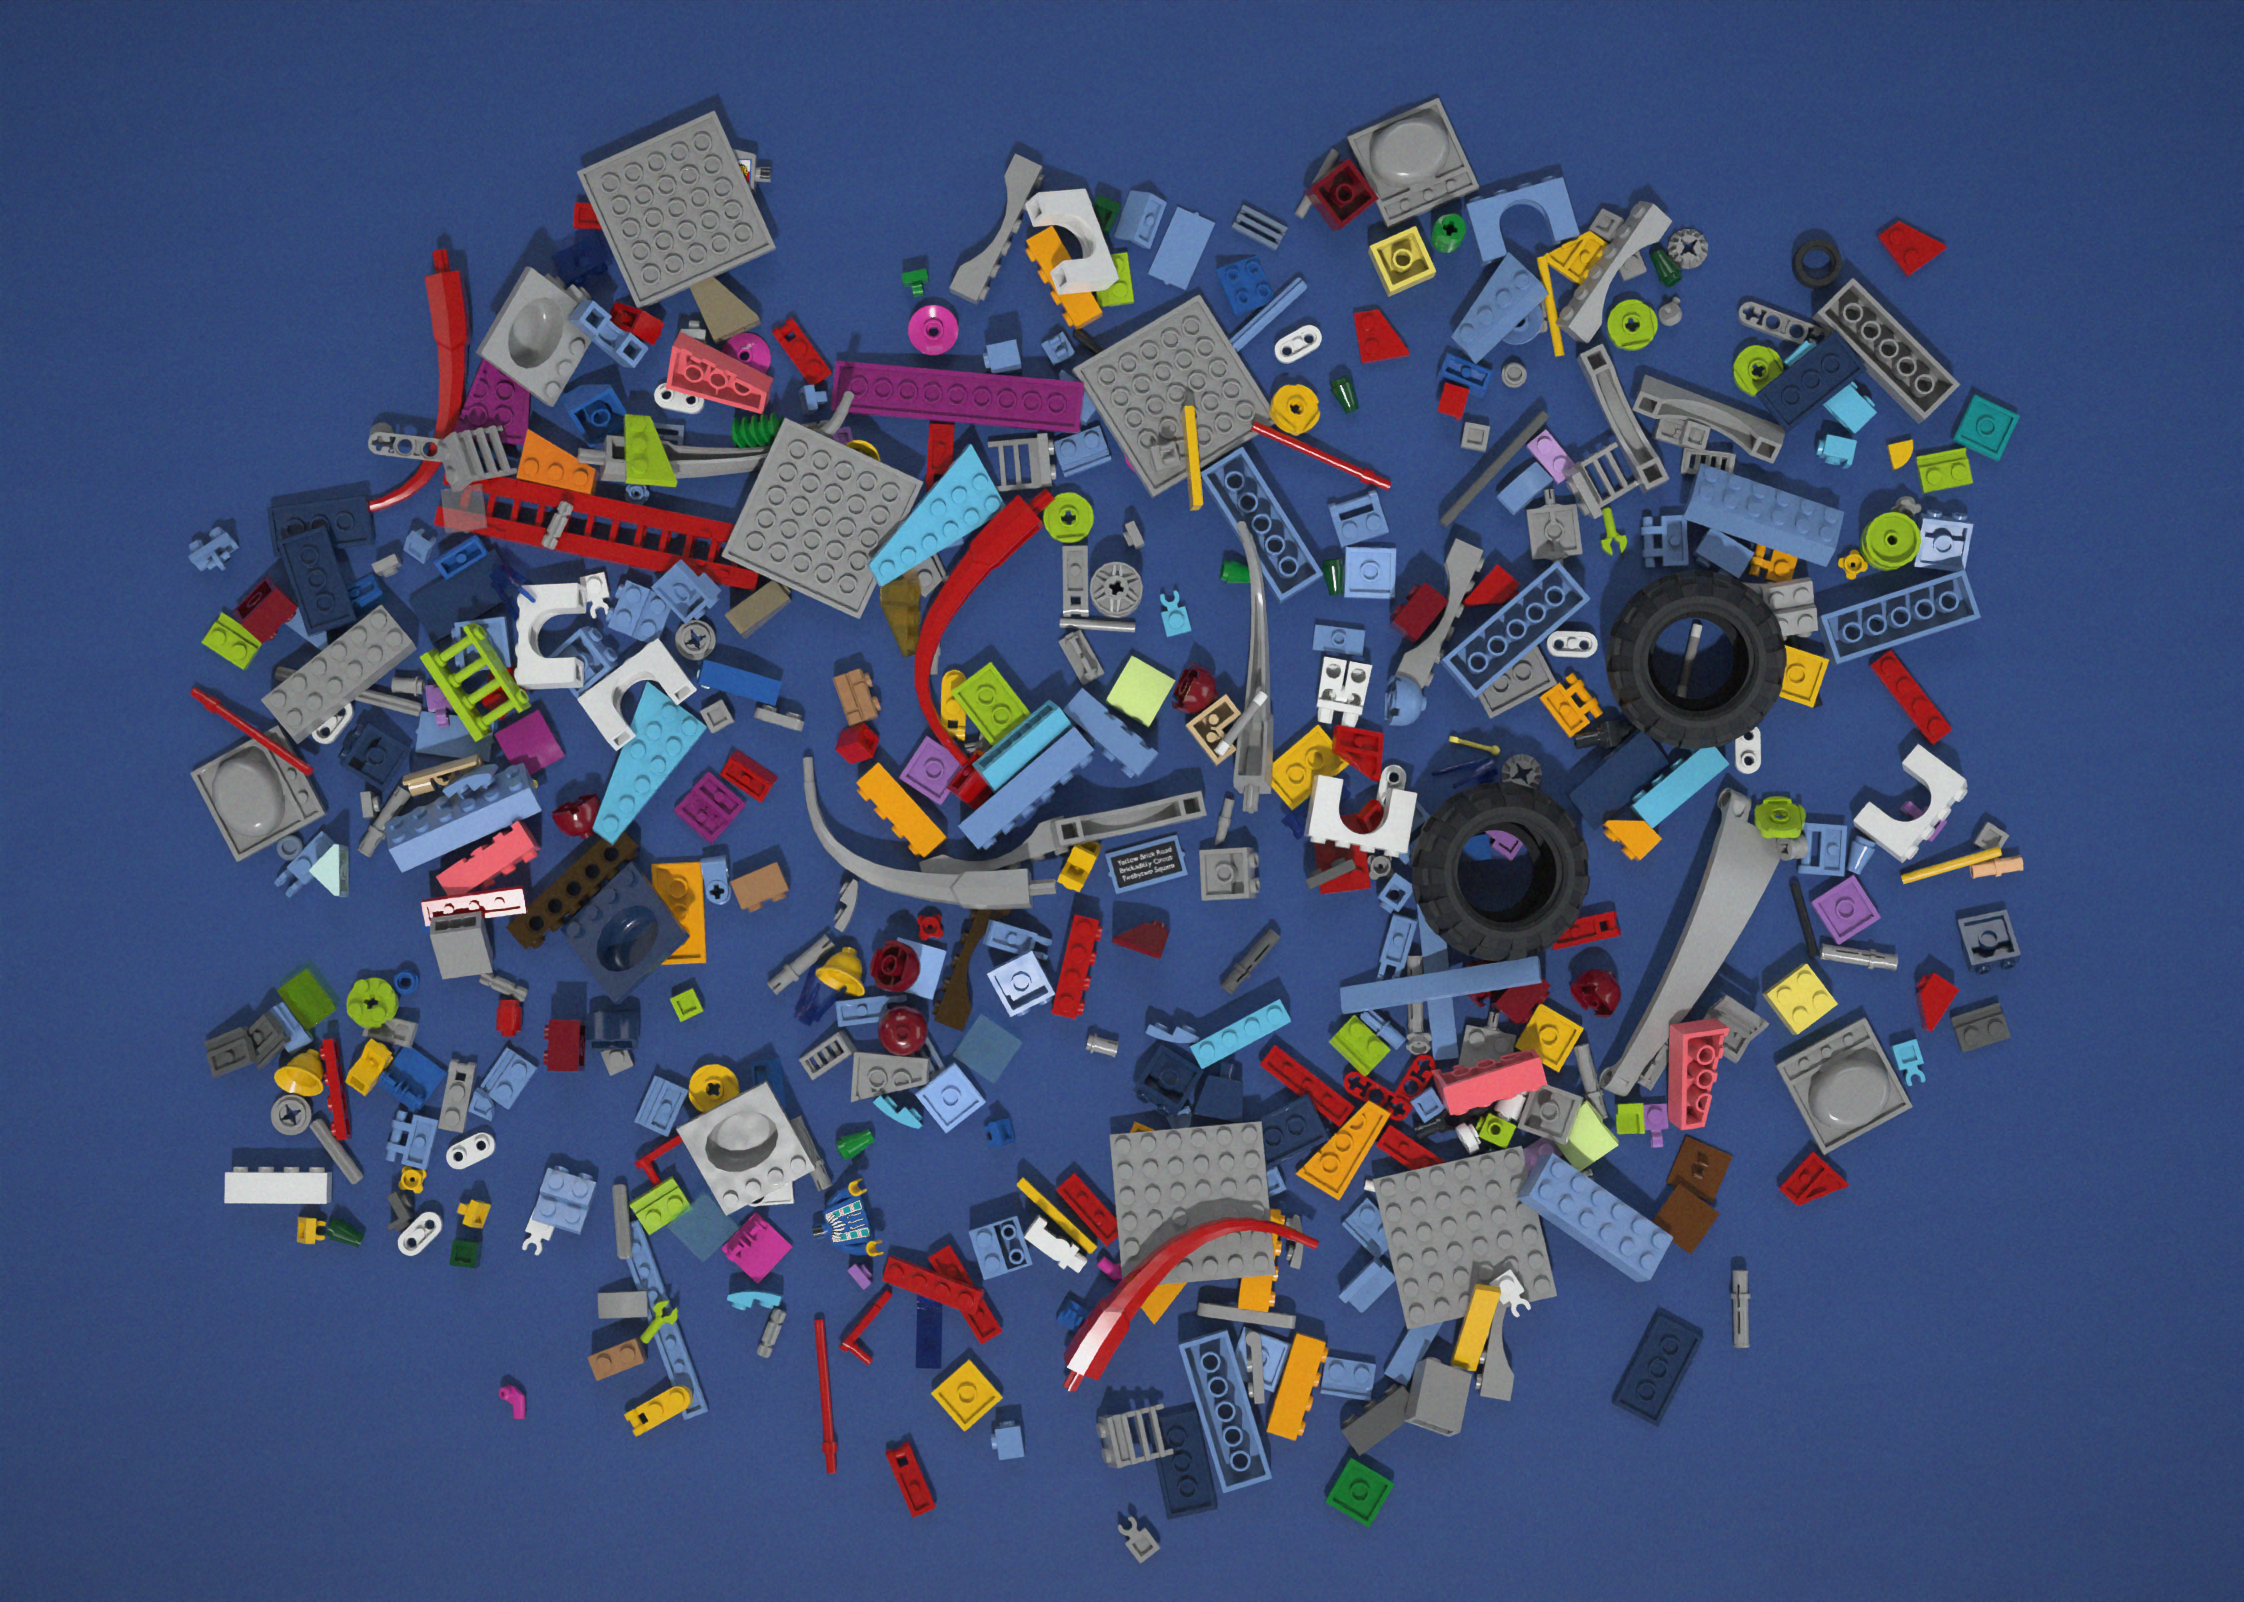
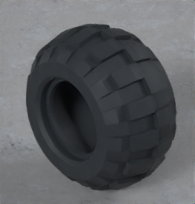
M1702 570L1684 571L1663 576L1635 593L1627 601V604L1613 623L1606 652V672L1611 692L1625 716L1639 730L1661 743L1683 749L1696 750L1726 745L1758 726L1780 695L1783 687L1785 667H1787V653L1781 632L1782 629L1775 614L1764 600L1750 587L1732 577ZM1687 618H1701L1716 624L1725 632L1733 648V667L1727 681L1716 692L1702 698H1684L1671 693L1661 684L1653 667V650L1661 633L1671 624Z
M1510 782L1479 784L1457 792L1445 800L1433 815L1428 817L1421 828V834L1416 847L1413 848L1411 858L1413 895L1428 926L1454 949L1466 955L1484 960L1514 961L1523 959L1537 952L1544 951L1555 944L1558 938L1568 928L1573 926L1580 915V908L1585 895H1588L1590 876H1588V848L1576 827L1573 817L1565 808H1562L1544 792ZM1491 830L1503 831L1518 838L1527 848L1533 864V878L1525 896L1514 906L1500 911H1486L1470 904L1461 893L1457 876L1459 858L1466 843L1473 836Z

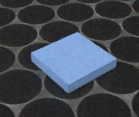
M1346 547L1344 598L1395 599L1396 548Z
M898 937L897 941L909 945L915 950L921 962L918 980L904 992L933 1000L947 951Z
M955 1062L915 1092L917 1098L945 1133L949 1132L986 1103L985 1099Z
M1244 1327L1234 1354L1242 1380L1248 1383L1253 1382L1252 1372H1247L1246 1357H1251V1347L1246 1343L1245 1335L1252 1329ZM1258 1332L1261 1337L1264 1389L1275 1392L1292 1344Z

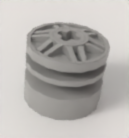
M1111 562L1104 564L1096 570L1091 579L1090 596L1092 604L1099 613L1108 618L1119 619L1132 614L1141 603L1143 585L1140 575L1133 567L1122 562ZM1116 583H1119L1120 589H1122L1123 592H1118L1117 595H1113L1112 589L1109 587L1115 586Z

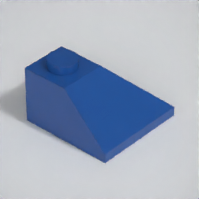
M610 384L580 385L560 397L568 414L590 448L605 440L606 435L612 436L624 429V416L628 413Z

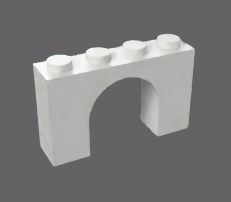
M1086 189L1038 192L1025 204L1033 227L1048 225L1065 227L1077 237L1081 244L1083 259L1064 260L1050 272L1058 295L1106 290L1119 279Z
M578 583L522 585L520 587V593L517 597L520 612L516 622L519 638L515 647L518 663L514 671V677L518 686L526 690L583 687L584 662L575 657L544 658L538 647V635L543 624L553 616L586 613L587 588Z
M658 638L648 643L635 656L628 658L614 672L608 673L602 681L594 687L587 689L577 699L604 738L616 751L636 737V734L623 718L620 709L621 699L631 685L642 680L656 681L660 683L676 705L697 691L671 653Z
M1919 744L1902 762L1904 771L1922 783L1931 794V803L1925 814L1913 821H1897L1869 801L1853 820L1855 828L1876 842V844L1901 863L1907 858L1910 860L1914 857L1919 849L1917 847L1923 839L1928 840L1935 831L1934 826L1939 820L1944 821L1950 814V807L1955 801L1960 802L1968 791L1966 789L1968 787L1966 779Z
M1322 775L1314 776L1304 836L1311 837L1310 842L1325 844L1326 840L1335 841L1336 847L1350 849V844L1360 846L1359 851L1374 853L1375 849L1384 850L1385 856L1399 858V854L1407 853L1417 793L1388 789L1383 818L1378 827L1368 834H1357L1350 831L1343 824L1339 815L1343 779Z

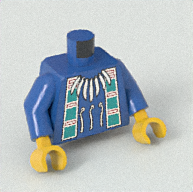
M858 1178L849 1185L837 1190L828 1200L826 1210L823 1211L825 1222L812 1225L815 1240L830 1236L832 1246H837L842 1252L856 1256L882 1255L883 1252H878L876 1249V1245L882 1243V1240H875L862 1196L867 1191V1188L864 1190L859 1189L858 1182L862 1181V1178Z

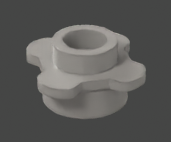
M1909 496L1899 498L1895 503V507L1891 508V512L1905 514L1911 519L1914 514L1922 510L1921 505L1916 504L1915 500Z
M1384 854L1377 857L1370 855L1367 859L1371 870L1369 877L1373 880L1383 876L1387 878L1392 877L1394 874L1390 863L1392 857L1385 856ZM1379 864L1383 865L1382 869L1378 868Z
M1410 1032L1407 1034L1409 1041L1406 1043V1048L1412 1054L1423 1055L1431 1049L1429 1041L1432 1040V1035L1430 1033Z

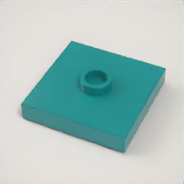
M1974 394L1952 441L1998 462L2020 415Z

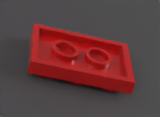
M1357 814L1340 816L1343 824L1350 831L1364 834L1356 816ZM1326 840L1325 844L1314 843L1317 869L1321 868L1323 872L1332 868L1330 863L1343 857L1345 861L1352 859L1356 866V869L1319 885L1320 895L1371 888L1366 852L1359 851L1360 846L1350 844V849L1336 847L1335 841Z

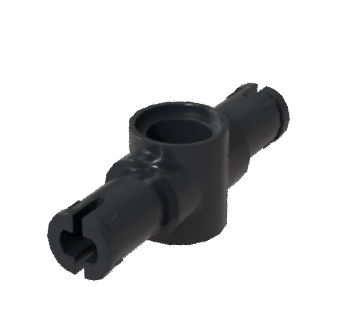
M1620 719L1598 724L1594 731L1573 735V742L1576 750L1592 746L1603 747V749L1613 748L1620 745L1638 728L1632 722L1625 723V721L1620 722Z
M1488 1106L1469 1109L1465 1114L1457 1115L1458 1120L1455 1125L1448 1126L1444 1120L1445 1115L1448 1113L1445 1108L1434 1118L1425 1123L1413 1125L1415 1132L1424 1130L1416 1134L1420 1141L1438 1132L1442 1134L1449 1130H1456L1455 1127L1463 1122L1467 1124L1470 1119L1489 1113Z

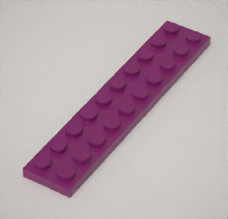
M836 361L831 411H836L844 393L850 391L854 394L848 411L851 414L1080 434L1085 383Z

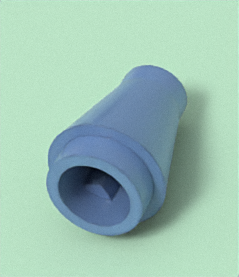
M1857 835L1855 841L1852 840L1846 869L1860 875L1862 869L1876 850L1874 849L1876 842Z

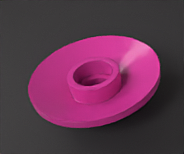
M937 305L925 306L919 309L909 322L908 334L910 341L921 353L927 355L943 354L950 350L957 340L958 323L954 315L946 308ZM931 328L938 329L939 332L936 336L929 334Z
M737 334L731 337L722 349V353L766 374L770 367L771 353L769 347L762 338L755 334ZM744 352L750 354L749 359L746 361L740 358Z

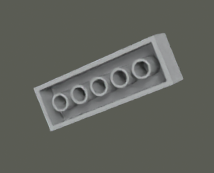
M1854 278L1813 317L1830 334L1837 330L1867 368L1866 372L1918 424L1924 421L1960 385Z
M380 605L262 698L261 701L294 741L299 744L417 650V648L385 608Z

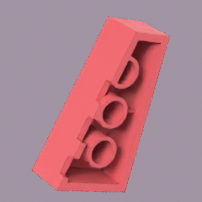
M679 332L672 346L666 389L763 414L770 400L774 378Z
M521 821L515 822L511 825L513 829L511 832L507 830L493 837V844L480 846L470 854L471 858L468 860L467 858L461 859L436 876L447 895L472 893L479 888L486 890L496 883L494 881L496 877L501 874L505 877L517 869L515 865L524 860L527 863L538 856L537 851L542 848L526 823Z
M1716 1018L1671 1024L1669 1026L1668 1120L1680 1130L1705 1127L1712 1099L1710 1094L1713 1082L1717 1080L1718 1073L1716 1069L1719 1058L1723 1056L1724 1048L1722 1045L1724 1037L1728 1036L1729 1027Z
M1535 1049L1502 1055L1500 1061L1497 1062L1493 1059L1479 1060L1474 1067H1464L1463 1064L1453 1066L1454 1071L1442 1073L1441 1069L1432 1071L1439 1099L1450 1115H1462L1468 1112L1469 1109L1487 1107L1494 1101L1512 1099L1519 1093L1525 1091L1534 1092L1539 1090L1541 1086L1547 1085L1541 1058Z

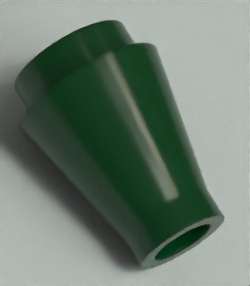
M1663 249L1654 252L1650 256L1660 284L1670 288L1683 279L1682 270L1665 254Z
M1345 375L1330 382V391L1343 408L1345 414L1359 409L1353 379L1350 380L1348 375Z
M1342 558L1323 560V567L1320 568L1329 596L1344 594L1345 564H1343Z
M333 1217L325 1233L326 1236L330 1237L329 1240L352 1245L357 1248L365 1234L358 1231L342 1217L340 1219Z

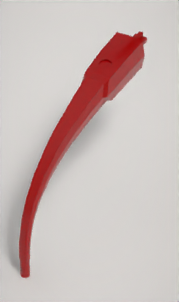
M439 249L432 252L436 274L425 276V283L431 312L433 336L438 345L439 408L433 438L445 439L450 433L454 432L463 409L471 329L464 273L460 270L451 271L447 249ZM431 442L427 456L433 457L437 454L438 448L435 443ZM424 460L417 473L403 486L381 498L368 501L370 513L386 509L410 498L430 481L443 462Z
M1046 488L1028 504L1017 495L970 543L969 551L946 581L922 625L915 655L914 686L919 706L933 733L962 767L970 760L956 745L953 738L942 725L931 698L929 682L933 658L943 633L971 593L993 569L999 568L1044 526L1037 515L1055 500Z
M1224 1217L1200 1223L1171 1237L1127 1274L1106 1298L1100 1299L1082 1323L1064 1352L1065 1364L1071 1370L1063 1383V1387H1066L1070 1392H1076L1084 1376L1099 1380L1114 1352L1127 1334L1130 1321L1148 1296L1179 1262L1205 1243L1228 1233L1242 1231L1273 1233L1289 1240H1294L1314 1250L1317 1248L1319 1240L1303 1234L1294 1228L1253 1217Z

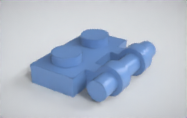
M1683 515L1661 516L1660 526H1653V517H1643L1641 536H1644L1642 558H1645V568H1654L1656 557H1662V567L1688 566L1687 520L1683 519ZM1654 535H1661V549H1654Z
M398 1110L396 1119L392 1121L391 1127H393L390 1142L387 1141L386 1144L387 1154L385 1160L395 1162L398 1152L403 1154L401 1164L427 1170L439 1120L414 1114L412 1123H407L405 1121L408 1112ZM403 1130L409 1132L406 1146L400 1144Z

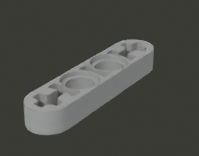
M1754 302L1744 303L1737 312V318L1744 326L1798 346L1807 337L1808 329L1812 330L1810 334L1812 337H1818L1821 334L1823 339L1830 335L1823 328ZM1751 308L1754 315L1760 316L1761 312H1764L1765 315L1761 319L1760 325H1758V318L1751 317L1750 320L1745 319L1746 314L1743 311ZM1775 316L1779 320V327L1772 330L1766 326V319L1768 317ZM1792 325H1798L1802 328L1803 335L1800 338H1793L1790 335L1789 329ZM1809 338V339L1807 340L1809 344H1810L1812 341H1813L1815 344L1817 343L1816 340H1813V339H1811V338Z
M376 432L369 437L368 447L374 454L442 462L438 456V451L435 456L429 457L424 453V446L428 442L438 445L444 439ZM379 436H382L383 441L392 442L391 437H396L393 444L394 453H390L392 447L385 446L381 448V451H378V446L374 445V440H379ZM403 439H408L412 443V450L407 454L399 450L398 445Z
M1198 1302L1197 1315L1292 1329H1295L1297 1317L1292 1314L1240 1309L1236 1306Z

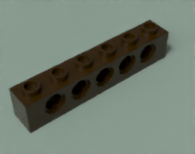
M626 830L614 845L601 838L527 907V913H520L505 928L526 950L531 948L534 950L538 949L546 941L544 936L550 931L554 933L560 929L565 923L563 919L569 913L572 916L583 907L581 902L586 897L593 898L602 889L600 884L606 879L611 881L620 873L618 868L625 861L629 864L639 855L637 850L641 846ZM615 847L619 855L615 861L610 862L606 858V852L608 849ZM596 864L600 869V874L597 878L591 879L587 871L591 865ZM573 882H578L581 885V892L577 896H572L569 892V886ZM555 899H559L563 905L559 913H553L550 908L551 902ZM540 916L544 921V926L536 931L532 927V920Z

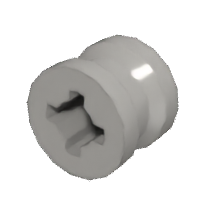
M1802 834L1797 838H1778L1776 843L1778 856L1784 861L1792 860L1793 858H1804L1808 852L1806 838Z

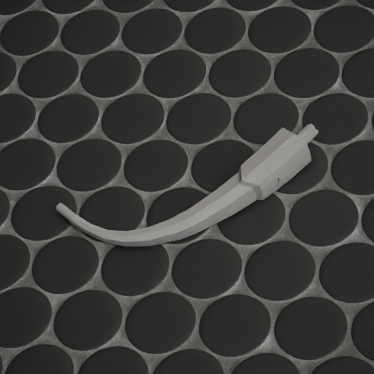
M846 391L840 405L837 407L832 418L816 432L829 438L833 436L848 414L849 407L854 398L852 392ZM606 435L601 450L579 448L578 463L600 465L601 481L625 482L624 437ZM660 440L676 479L760 470L772 446L707 448L675 446L669 441Z
M1240 521L1236 524V528L1245 549L1251 583V640L1244 711L1259 691L1268 696L1238 735L1233 779L1234 788L1239 793L1244 794L1243 811L1254 813L1258 812L1259 794H1271L1274 715L1270 712L1269 641L1264 582L1252 534L1249 532L1246 523Z
M803 758L805 801L816 836L823 848L842 867L870 885L889 892L927 901L960 905L965 909L1002 910L1033 908V896L1056 894L1055 879L1032 881L1031 873L1028 869L970 871L960 875L933 874L899 870L879 865L856 855L838 842L828 829L817 801L813 758Z

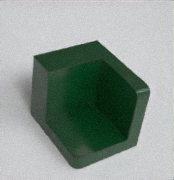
M1099 194L1094 203V213L1102 234L1109 236L1121 212L1122 205Z
M462 1238L454 1239L452 1241L449 1265L474 1269L479 1267L483 1241Z

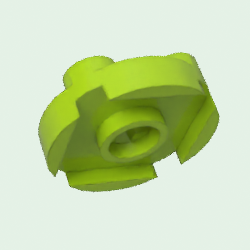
M1625 300L1619 303L1610 312L1606 323L1607 334L1617 348L1627 351H1636L1646 347L1653 340L1658 327L1654 311L1639 300ZM1628 319H1633L1634 323L1638 322L1639 327L1635 328V332L1626 329L1625 325L1628 324Z
M1759 345L1747 347L1736 357L1732 365L1734 382L1741 391L1751 397H1755L1759 390L1783 372V362L1778 353L1769 347L1766 348ZM1756 364L1757 367L1763 366L1762 377L1752 374L1754 370L1753 365Z
M1066 492L1055 496V500L1045 508L1043 516L1045 528L1050 536L1066 544L1076 543L1087 537L1094 523L1091 505L1076 493ZM1067 511H1070L1072 516H1076V520H1073L1071 525H1067L1066 521L1061 520V517H1064Z
M1774 796L1763 800V804L1757 805L1755 808L1754 823L1764 838H1797L1800 836L1801 830L1805 825L1806 813L1804 808L1800 804L1798 807L1792 804V799L1787 797Z
M380 978L360 979L355 982L347 997V1013L359 1026L366 1029H377L382 1027L381 1024L387 1020L390 1021L395 1016L399 1000L394 989L385 980ZM375 998L378 1004L373 1005L372 1009H369L368 1001Z

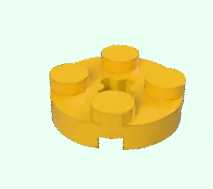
M1285 385L1272 397L1269 416L1280 429L1292 436H1298L1309 431L1318 422L1320 411L1317 404L1319 401L1314 392L1304 385ZM1290 405H1298V412L1300 414H1294L1291 411Z
M719 1064L705 1065L699 1068L692 1075L689 1084V1098L695 1108L703 1113L740 1094L739 1081L736 1075L729 1068ZM711 1082L714 1085H720V1094L718 1096L708 1094L710 1090L708 1085Z

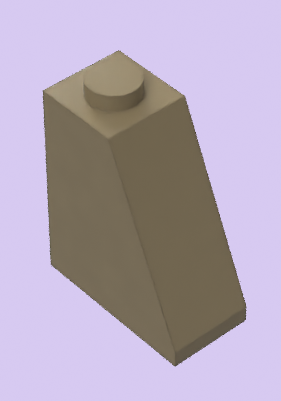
M714 277L690 286L691 292L716 344L762 324L754 311Z
M772 580L727 612L725 616L740 635L746 639L792 602L788 597L791 591L786 585L778 584L775 580Z

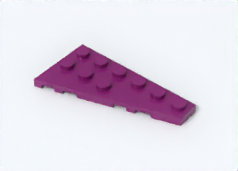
M483 358L454 432L472 431L481 427L484 429L494 425L496 427L502 426L503 431L498 433L502 444L524 446L528 429L530 392ZM485 435L487 442L491 443L489 435ZM472 437L473 442H477L476 437Z

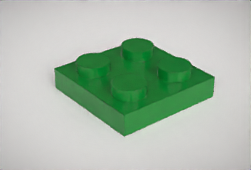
M1350 1457L1326 1497L1325 1502L1369 1528L1395 1483Z

